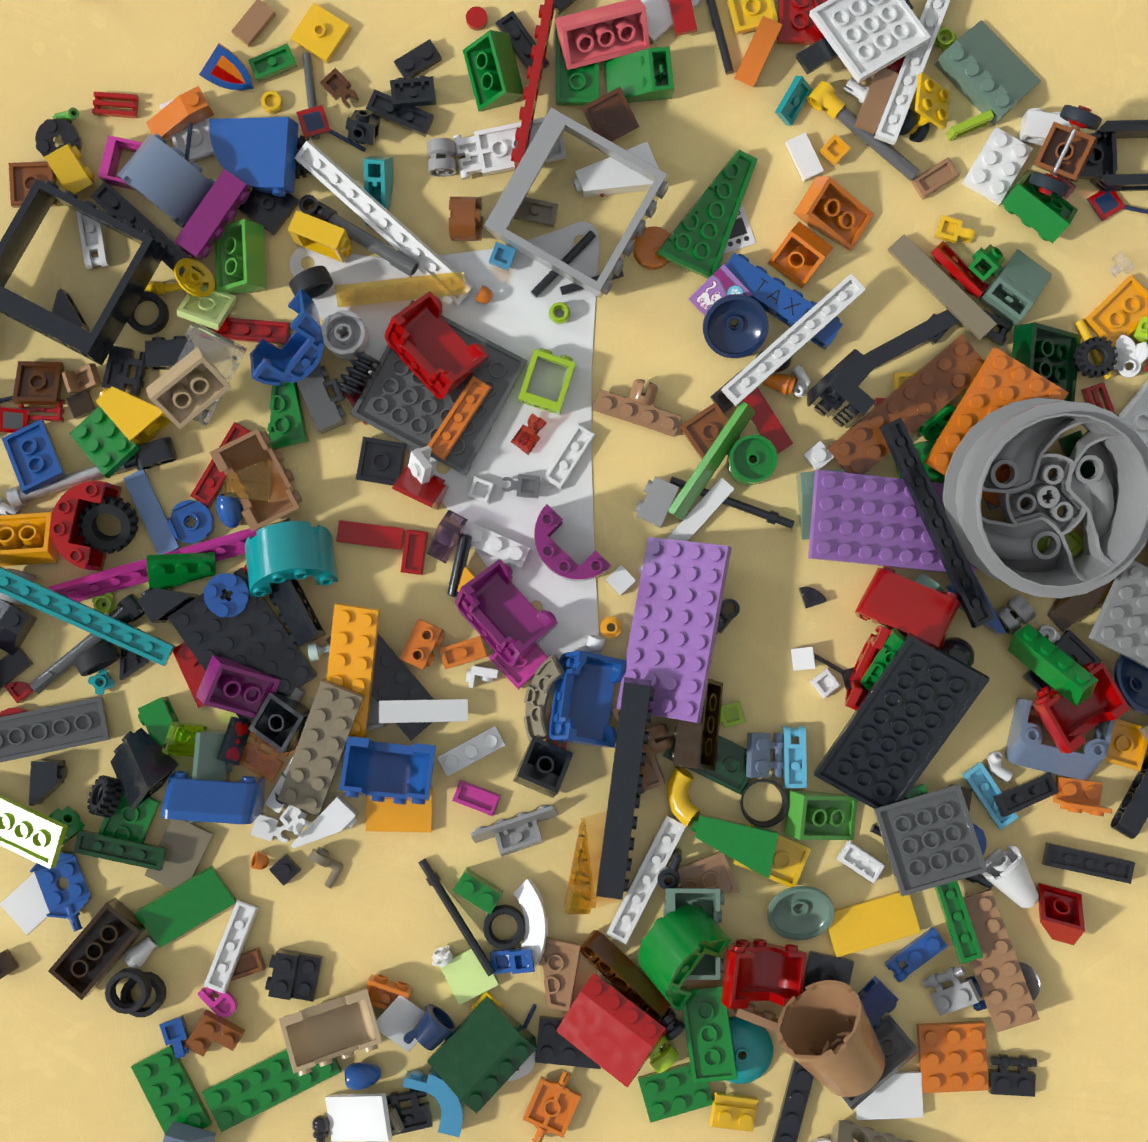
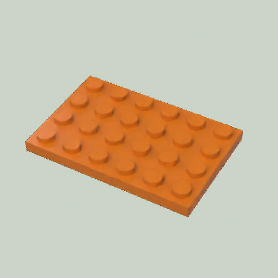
M992 348L923 463L945 476L956 447L967 432L987 414L1011 402L1026 399L1048 398L1065 400L1069 392L1001 350ZM1003 464L997 468L995 477L998 482L1002 483L1009 479V465ZM982 490V499L996 507L1000 505V493Z

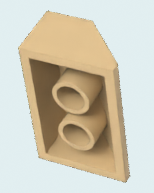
M196 347L150 384L146 391L149 399L181 429L232 387L214 363L199 347Z

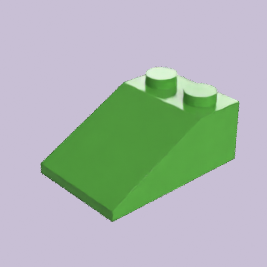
M789 790V807L786 814L784 834L799 840L854 839L857 799L843 794Z

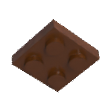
M621 87L581 107L593 132L611 142L640 127Z
M18 361L12 401L15 404L59 405L64 364L62 362Z

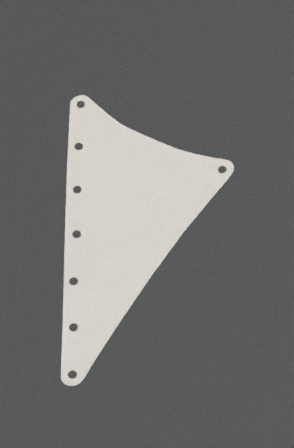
M577 222L562 229L526 240L557 259L562 260L575 246L574 239L578 235L585 236L591 230L596 237L579 253L569 266L590 278L597 276L599 234L592 224ZM300 246L290 258V270L295 277L304 271L301 266V260L309 256L314 259V266H325L333 280V285L328 291L312 299L321 319L324 322L329 315L341 310L356 314L366 326L369 335L367 347L363 352L376 360H380L388 345L385 340V332L391 318L409 306L412 300L416 301L429 291L441 300L442 316L527 360L521 375L467 476L450 468L448 473L440 474L436 469L439 461L430 457L429 463L432 465L430 478L436 475L444 479V484L449 486L442 502L463 533L466 534L470 522L531 548L522 568L504 560L502 561L511 567L513 571L511 582L530 603L535 600L540 601L543 605V610L552 612L556 617L557 626L538 643L543 652L548 657L557 655L558 659H560L563 653L579 650L601 655V650L593 652L587 646V639L590 634L599 636L596 578L587 581H571L557 576L541 560L534 538L537 518L544 506L548 504L563 519V524L550 538L579 566L595 551L592 442L562 489L543 479V476L577 423L592 432V356L596 295L585 289L562 295L560 287L573 282L559 274L535 298L531 291L551 269L518 250L510 271L489 264L493 249L438 255L473 286L470 293L458 305L419 269L410 277L380 257L351 253L350 257H346L345 262L341 263ZM482 285L491 289L493 293L492 300L487 304L475 301ZM563 302L568 305L571 314L567 322L556 324L550 319L549 309L554 303ZM558 310L556 312V316L562 317L564 315V312L561 310ZM540 348L552 351V355L558 357L566 355L573 358V362H576V368L560 415L518 401L534 349L540 350ZM538 359L527 392L557 402L568 368ZM364 378L363 380L367 383L369 379ZM409 445L406 446V448L408 449V451L410 452V454H411V451H414V450H415L414 448L410 447ZM518 474L540 476L538 499L517 497V490L504 492L502 488H509L511 482L503 481V478L510 477L518 481ZM474 476L495 483L488 504L467 497ZM474 548L487 568L499 560V558Z

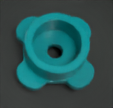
M100 669L98 674L90 676L88 679V683L93 685L97 695L104 694L105 690L115 685V681L106 669Z

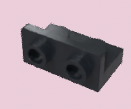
M418 76L417 78L409 79L400 77L390 80L393 109L436 105L433 76Z

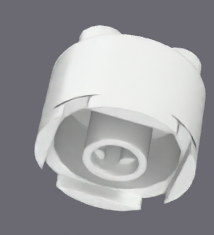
M341 310L329 315L324 320L321 327L323 342L335 356L342 359L357 358L354 352H362L366 349L369 340L368 331L356 314ZM348 332V333H349L348 337L345 336L344 339H343V338L341 337V335H342V334H346V333Z

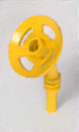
M183 258L174 267L176 283L167 284L166 282L153 281L147 285L145 291L166 295L168 292L185 290L196 297H207L215 289V280L210 270L204 264L192 258ZM181 267H184L185 272L180 276L179 270ZM192 267L198 269L204 276H202L197 270L192 269ZM203 283H207V290L205 292L200 290Z

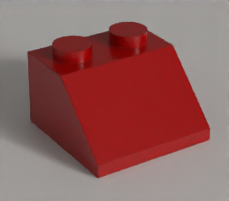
M406 467L394 483L392 489L438 510L449 486L444 484V479L433 475L429 482L421 484L412 475L410 468Z

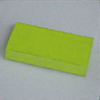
M988 110L952 126L946 133L949 141L957 139L988 125L994 115L991 110Z

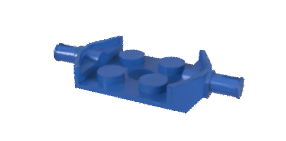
M60 851L55 868L49 869L36 863L30 870V873L34 872L49 910V913L46 914L47 917L67 918L70 920L73 932L83 928L78 916L82 909L90 902L92 896L76 854L70 851ZM61 877L68 880L69 886L67 889L60 887L59 880Z

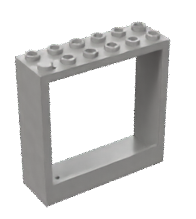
M551 107L484 226L490 235L602 298L603 294L607 295L611 290L614 275L618 276L624 267L623 259L625 256L629 257L634 250L635 238L642 236L646 228V219L653 217L657 209L658 198L663 199L668 190L667 174ZM564 131L653 181L652 186L597 281L507 230L557 141L559 142Z

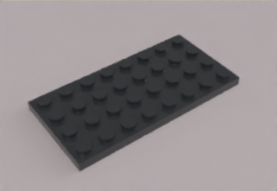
M909 632L815 769L814 776L873 809L902 801L989 682V676Z

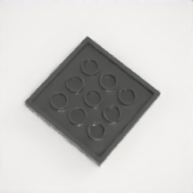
M960 784L873 809L900 896H906L988 872Z

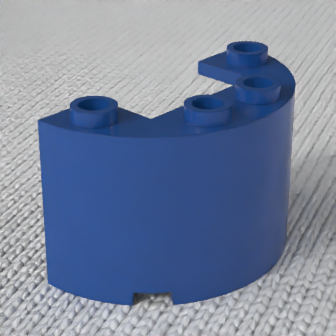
M302 289L298 291L288 304L289 308L298 313L291 323V328L295 332L281 349L263 338L250 353L252 379L268 385H280V383L287 382L295 383L307 377L319 364L324 348L319 313L314 301Z
M347 736L339 790L346 792L345 796L359 798V795L370 796L371 801L375 802L393 799L395 804L406 805L407 801H412V804L425 805V801L429 800L436 745L413 743V746L373 742L369 738Z

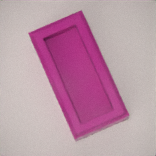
M460 779L452 801L493 816L501 795Z

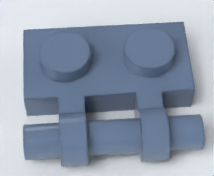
M747 733L746 777L766 778L770 776V769H773V777H782V769H784V762L782 761V749H784L783 733H774V741H770L771 733ZM770 749H774L773 761H770Z

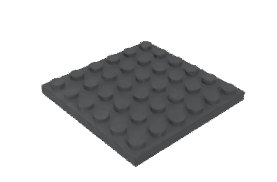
M441 315L468 346L473 343L482 345L489 355L487 360L443 399H439L431 393L390 346L387 345L379 360L381 363L375 367L376 371H373L372 378L368 380L367 386L360 395L351 415L414 449L423 448L429 444L472 376H475L492 387L491 391L446 460L443 461L432 453L430 455L431 458L467 476L521 375L527 360Z

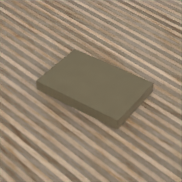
M172 819L159 846L167 848L163 870L147 869L144 876L171 889L192 878L210 845L214 833L194 823H189L187 820Z

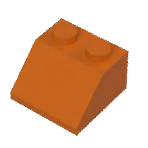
M798 222L768 263L802 289L833 247L801 222Z

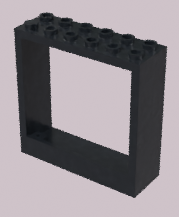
M37 178L0 241V313L103 365L166 252L161 248V243L154 239L155 236L144 229L140 232L135 229L136 226L125 219L121 222L108 210L104 209L101 212L96 209L97 206L86 199L82 202L71 191L65 190L63 192L53 182L49 180L43 182ZM54 200L141 244L91 332L4 288Z

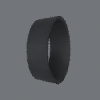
M760 779L750 783L744 789L740 806L748 822L757 827L768 828L777 825L784 819L788 811L789 800L786 791L780 784L773 780ZM757 782H767L774 785L782 797V806L779 813L768 821H757L751 818L743 806L745 792Z

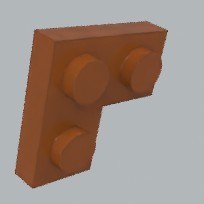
M206 1009L184 1047L204 1057L213 1041L233 1051L243 1036L245 1029Z

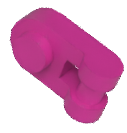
M206 987L198 992V996L207 1006L222 1018L231 1016L237 1009V1000L228 989L224 994L216 991L220 995L217 999L212 996L215 992L213 989Z

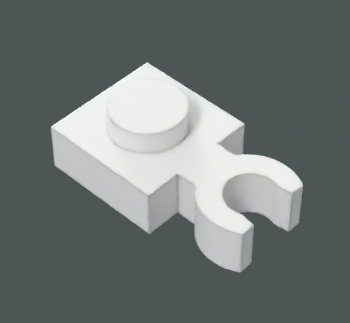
M291 805L287 807L279 818L288 830L300 837H304L302 833L304 826L311 827V823L305 820L306 812Z
M261 813L255 820L251 831L252 836L268 841H273L274 836H277L281 842H288L290 839L283 836V830L288 829L285 825H278L280 819Z

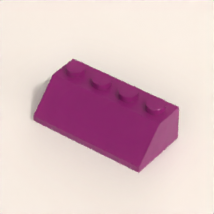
M224 169L174 242L185 253L199 261L203 257H208L212 251L211 246L216 239L219 240L224 234V227L227 222H231L235 218L238 206L247 201L250 191L247 184Z

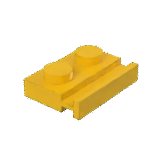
M715 1092L709 1125L716 1128L753 1132L757 1113L756 1106L759 1100L752 1096Z

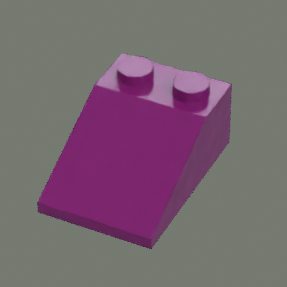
M212 655L196 696L203 705L255 718L270 692L276 693L281 680L233 660Z

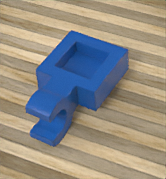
M183 1015L159 1024L165 1045H173L177 1059L186 1056L189 1053V1049L184 1047L186 1043L184 1039H187L189 1034Z

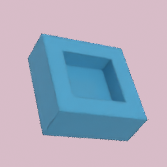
M496 242L489 259V264L510 271L517 249Z

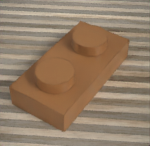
M749 1004L747 1009L733 1010L736 1017L777 1032L778 1018H776L774 1013L767 1010L763 1012L755 1010L756 1007L752 1004Z

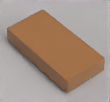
M256 0L231 32L250 47L276 13L261 0Z
M947 157L914 178L911 183L923 200L958 178L960 174L950 158Z

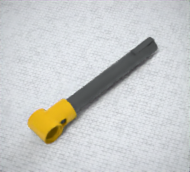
M821 81L807 97L809 105L817 111L823 110L833 120L835 118L839 120L909 181H912L920 169L889 143L875 139V134L873 135L855 127L857 116L845 107L846 103L835 95L834 88L828 82Z

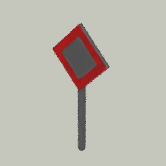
M0 406V432L13 433L28 426V409Z

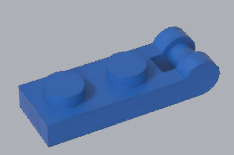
M931 927L885 962V965L889 970L893 971L894 978L899 983L948 946L936 929ZM902 960L906 964L903 968L898 965Z

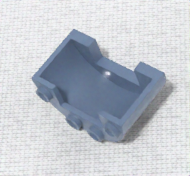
M157 133L154 136L150 134L117 176L150 200L183 229L215 181L211 178L208 180L201 173L203 169L194 161L189 163L183 158L185 154L176 146L170 148L166 145L167 141Z

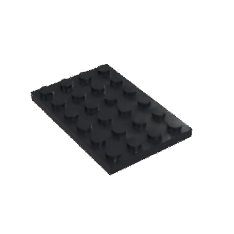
M243 567L232 573L242 577L249 586L248 574ZM224 589L223 595L221 596L222 599H227L228 601H231L232 599L230 596L233 594V592L226 591V589ZM203 593L167 617L205 671L212 655L233 660L280 679L281 681L276 693L285 697L294 692L296 687L300 688L318 675L297 644H293L288 631L263 596H250L245 610L236 616L219 617L208 609ZM236 713L239 719L248 722L254 719L252 717Z

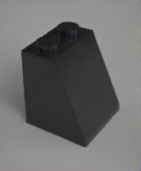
M142 728L134 733L130 731L122 738L121 741L123 743L114 750L115 756L110 761L129 807L132 810H135L161 789L179 765Z

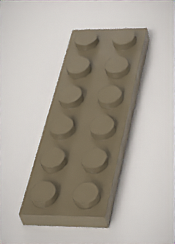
M326 679L321 680L280 791L279 801L316 816L321 814L346 747L347 736H350L365 695Z

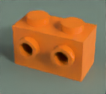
M418 619L399 659L422 670L426 669L427 666L431 667L436 656L433 655L435 647H440L445 636L442 635L444 630L422 619Z

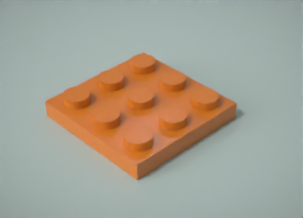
M983 1021L917 1024L922 1093L989 1090L986 1033Z

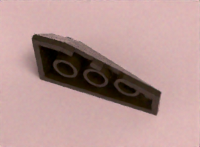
M1114 579L1086 594L1056 598L1047 616L1062 632L1107 597Z

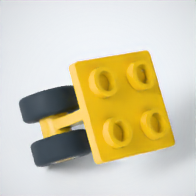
M923 72L918 74L915 111L917 113L910 108L908 109L899 135L910 133L909 140L913 142H921L925 139L930 128L929 122L941 130L947 127L950 93Z

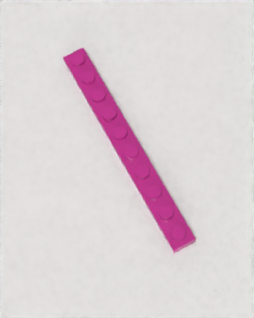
M249 528L163 554L215 552V562L244 554V545L249 536L252 538L256 536L257 530L252 532ZM142 559L49 586L48 588L79 602L148 582L146 559Z

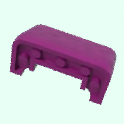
M499 559L460 588L455 604L459 612L507 665L513 666L557 626L558 622L552 612H547L546 610L538 612L511 582L513 578L511 567Z

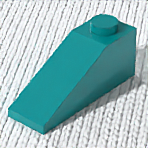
M367 157L364 159V189L389 211L393 186V157Z

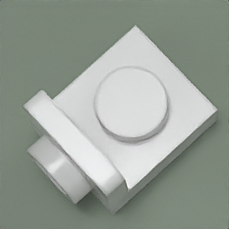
M473 665L472 670L468 669L466 674V682H469V688H474L476 675L480 676L479 680L492 682L493 678L497 679L499 669Z

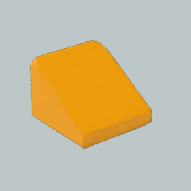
M464 568L458 592L462 586L476 577L470 568Z

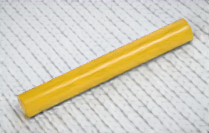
M1083 319L1075 322L1084 341L1093 338ZM1091 350L1090 353L1097 366L1100 365L1103 361V355L1099 350ZM1111 371L1103 375L1105 380L1113 376Z

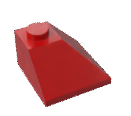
M1039 883L1037 888L1040 923L1052 940L1075 945L1085 932L1082 894Z

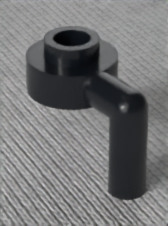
M679 848L674 850L670 866L662 868L658 873V884L664 890L665 888H677L679 885L680 875L677 870L682 861V850ZM666 877H671L673 881L671 883H666L664 879Z

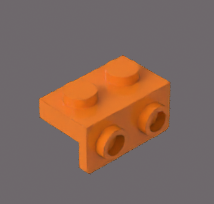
M371 974L366 987L371 1005L384 1010L399 995L409 1000L413 990L407 983L389 981L388 977L382 974Z

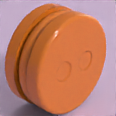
M656 226L647 227L640 238H635L633 254L637 263L643 268L657 270L668 264V260L655 255L670 235L665 229Z

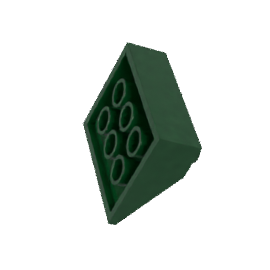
M1035 322L1016 325L1014 328L1012 358L1069 392L1064 401H1075L1076 369L1078 366H1074L1073 362L1076 361V358H1073V354L1076 353L1075 349L1080 346L1081 335Z
M486 996L427 1059V1062L455 1095L477 1114L537 1049L536 1037Z

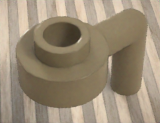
M324 848L312 849L308 856L309 859L323 867L333 869L324 884L332 889L343 870V864L329 857L330 852Z

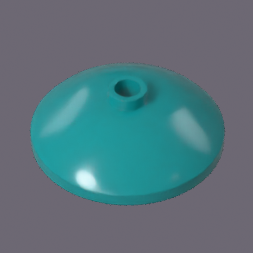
M736 1016L729 1017L738 1079L726 1081L736 1084L753 1082L768 1070L772 1062V1039L766 1028ZM744 1051L746 1052V1055L744 1057H739V1052Z

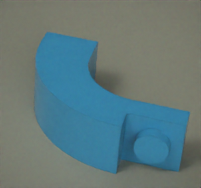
M430 1068L428 1076L419 1070L407 1071L403 1087L427 1092L438 1101L441 1107V1120L438 1132L460 1137L464 1119V1103L433 1068Z

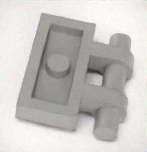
M954 966L950 967L946 972L931 974L929 978L923 980L925 988L933 986L936 989L935 992L930 994V997L940 1016L981 1001L972 980H962L961 976L966 974L963 966L957 968ZM950 980L954 984L952 986L945 987L943 982Z

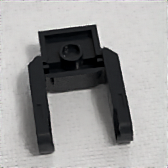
M1148 120L1106 121L1095 133H1086L1096 137L1097 142L1079 179H1090V182L1101 192L1148 191V174H1116L1118 169L1116 139L1148 138Z

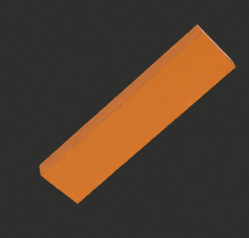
M472 376L427 445L431 447L432 454L443 461L446 460L492 387Z

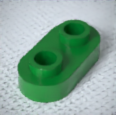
M950 404L945 405L920 427V435L928 441L938 439L956 407Z

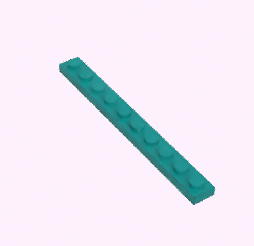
M0 567V593L162 666H166L175 645Z

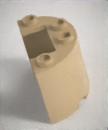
M367 989L350 995H344L279 1018L293 1074L298 1072L299 1076L312 1072L311 1067L316 1066L318 1063L322 1067L333 1063L332 1058L341 1056L342 1059L355 1055L354 1051L358 1049H364L366 1053L377 1049V1044L382 1043Z

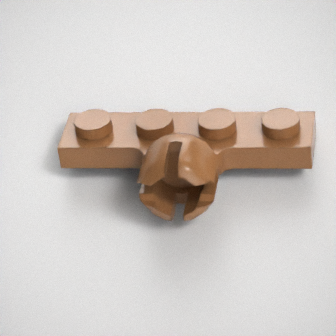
M636 379L633 382L628 397L599 389L593 411L675 437L682 415L654 406L658 387L654 383L649 382L646 393H642L645 380Z
M614 708L612 710L617 723H619L620 709ZM665 724L645 728V731H649L648 745L643 744L642 752L646 753L645 766H640L639 774H643L642 786L644 791L666 783L656 758L657 753L668 750L673 745L672 736L659 738L670 732Z

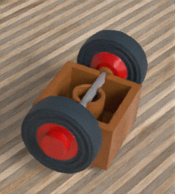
M1064 105L1060 117L1073 126L1070 128L1053 122L1034 162L1035 167L1048 171L1050 174L1033 172L1028 181L1031 185L1040 188L1038 192L1051 196L1053 193L1065 197L1070 186L1056 176L1078 182L1097 142L1096 137L1081 132L1080 128L1097 130L1102 121V118L1091 113V109L1081 105L1078 107Z

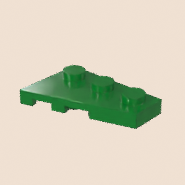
M287 382L280 383V385H272L270 400L271 416L267 431L269 432L270 443L274 450L309 442L297 383Z
M215 552L147 555L146 557L149 588L167 589L216 575Z

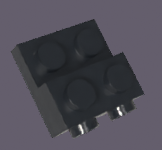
M280 948L276 955L272 954L269 968H273L272 977L268 976L265 990H269L268 997L285 1000L294 998L314 1002L323 956Z

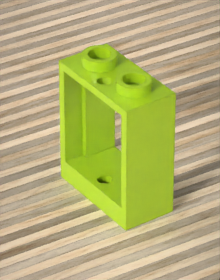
M540 348V350L534 349L518 401L560 415L576 368V362H573V358L566 355H561L560 357L552 355V351ZM538 359L568 368L557 402L527 392Z

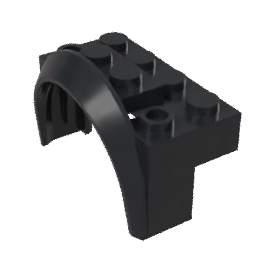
M854 349L807 392V406L810 407L813 404L815 406L814 410L821 416H833L832 420L838 426L849 427L864 416L876 402L858 387L876 365L857 349Z

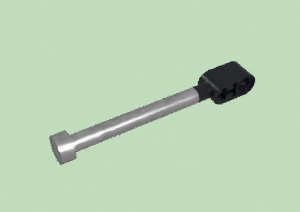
M165 437L138 445L141 449L115 473L137 467L138 471L142 469L147 470L177 460L178 457L172 438ZM92 466L67 474L27 495L22 492L19 485L8 488L6 495L11 507L17 509L26 506L28 500L105 476L96 466Z

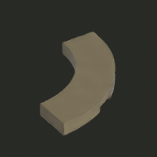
M551 655L538 667L526 691L524 701L526 703V717H524V723L529 742L533 736L543 739L549 735L546 718L547 700L555 683L565 675L557 655Z

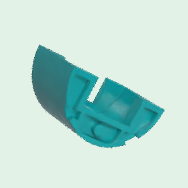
M306 521L280 522L257 530V535L253 538L249 536L245 542L244 548L250 596L262 597L268 593H273L270 584L272 582L282 583L290 579L301 580L308 576H314L317 585L326 586L331 585L333 582H339L332 535L324 526L318 525L313 527L310 522Z

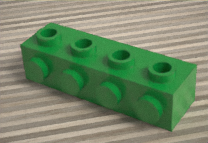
M1027 624L1013 634L1007 651L1070 703L1077 707L1091 697L1098 679L1080 666L1074 659L1070 658L1030 624Z

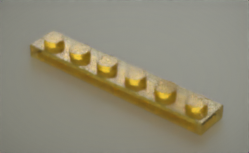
M453 272L335 285L337 306L348 307L419 299L429 291L436 297L466 294L464 272Z

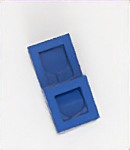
M531 948L498 949L490 952L492 966L496 971L493 974L509 972L520 974L535 971Z

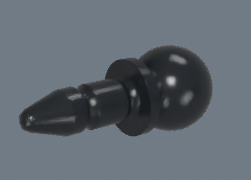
M318 1115L312 1121L313 1137L316 1138V1142H325V1138L329 1135L327 1130L329 1129L330 1122L324 1115Z

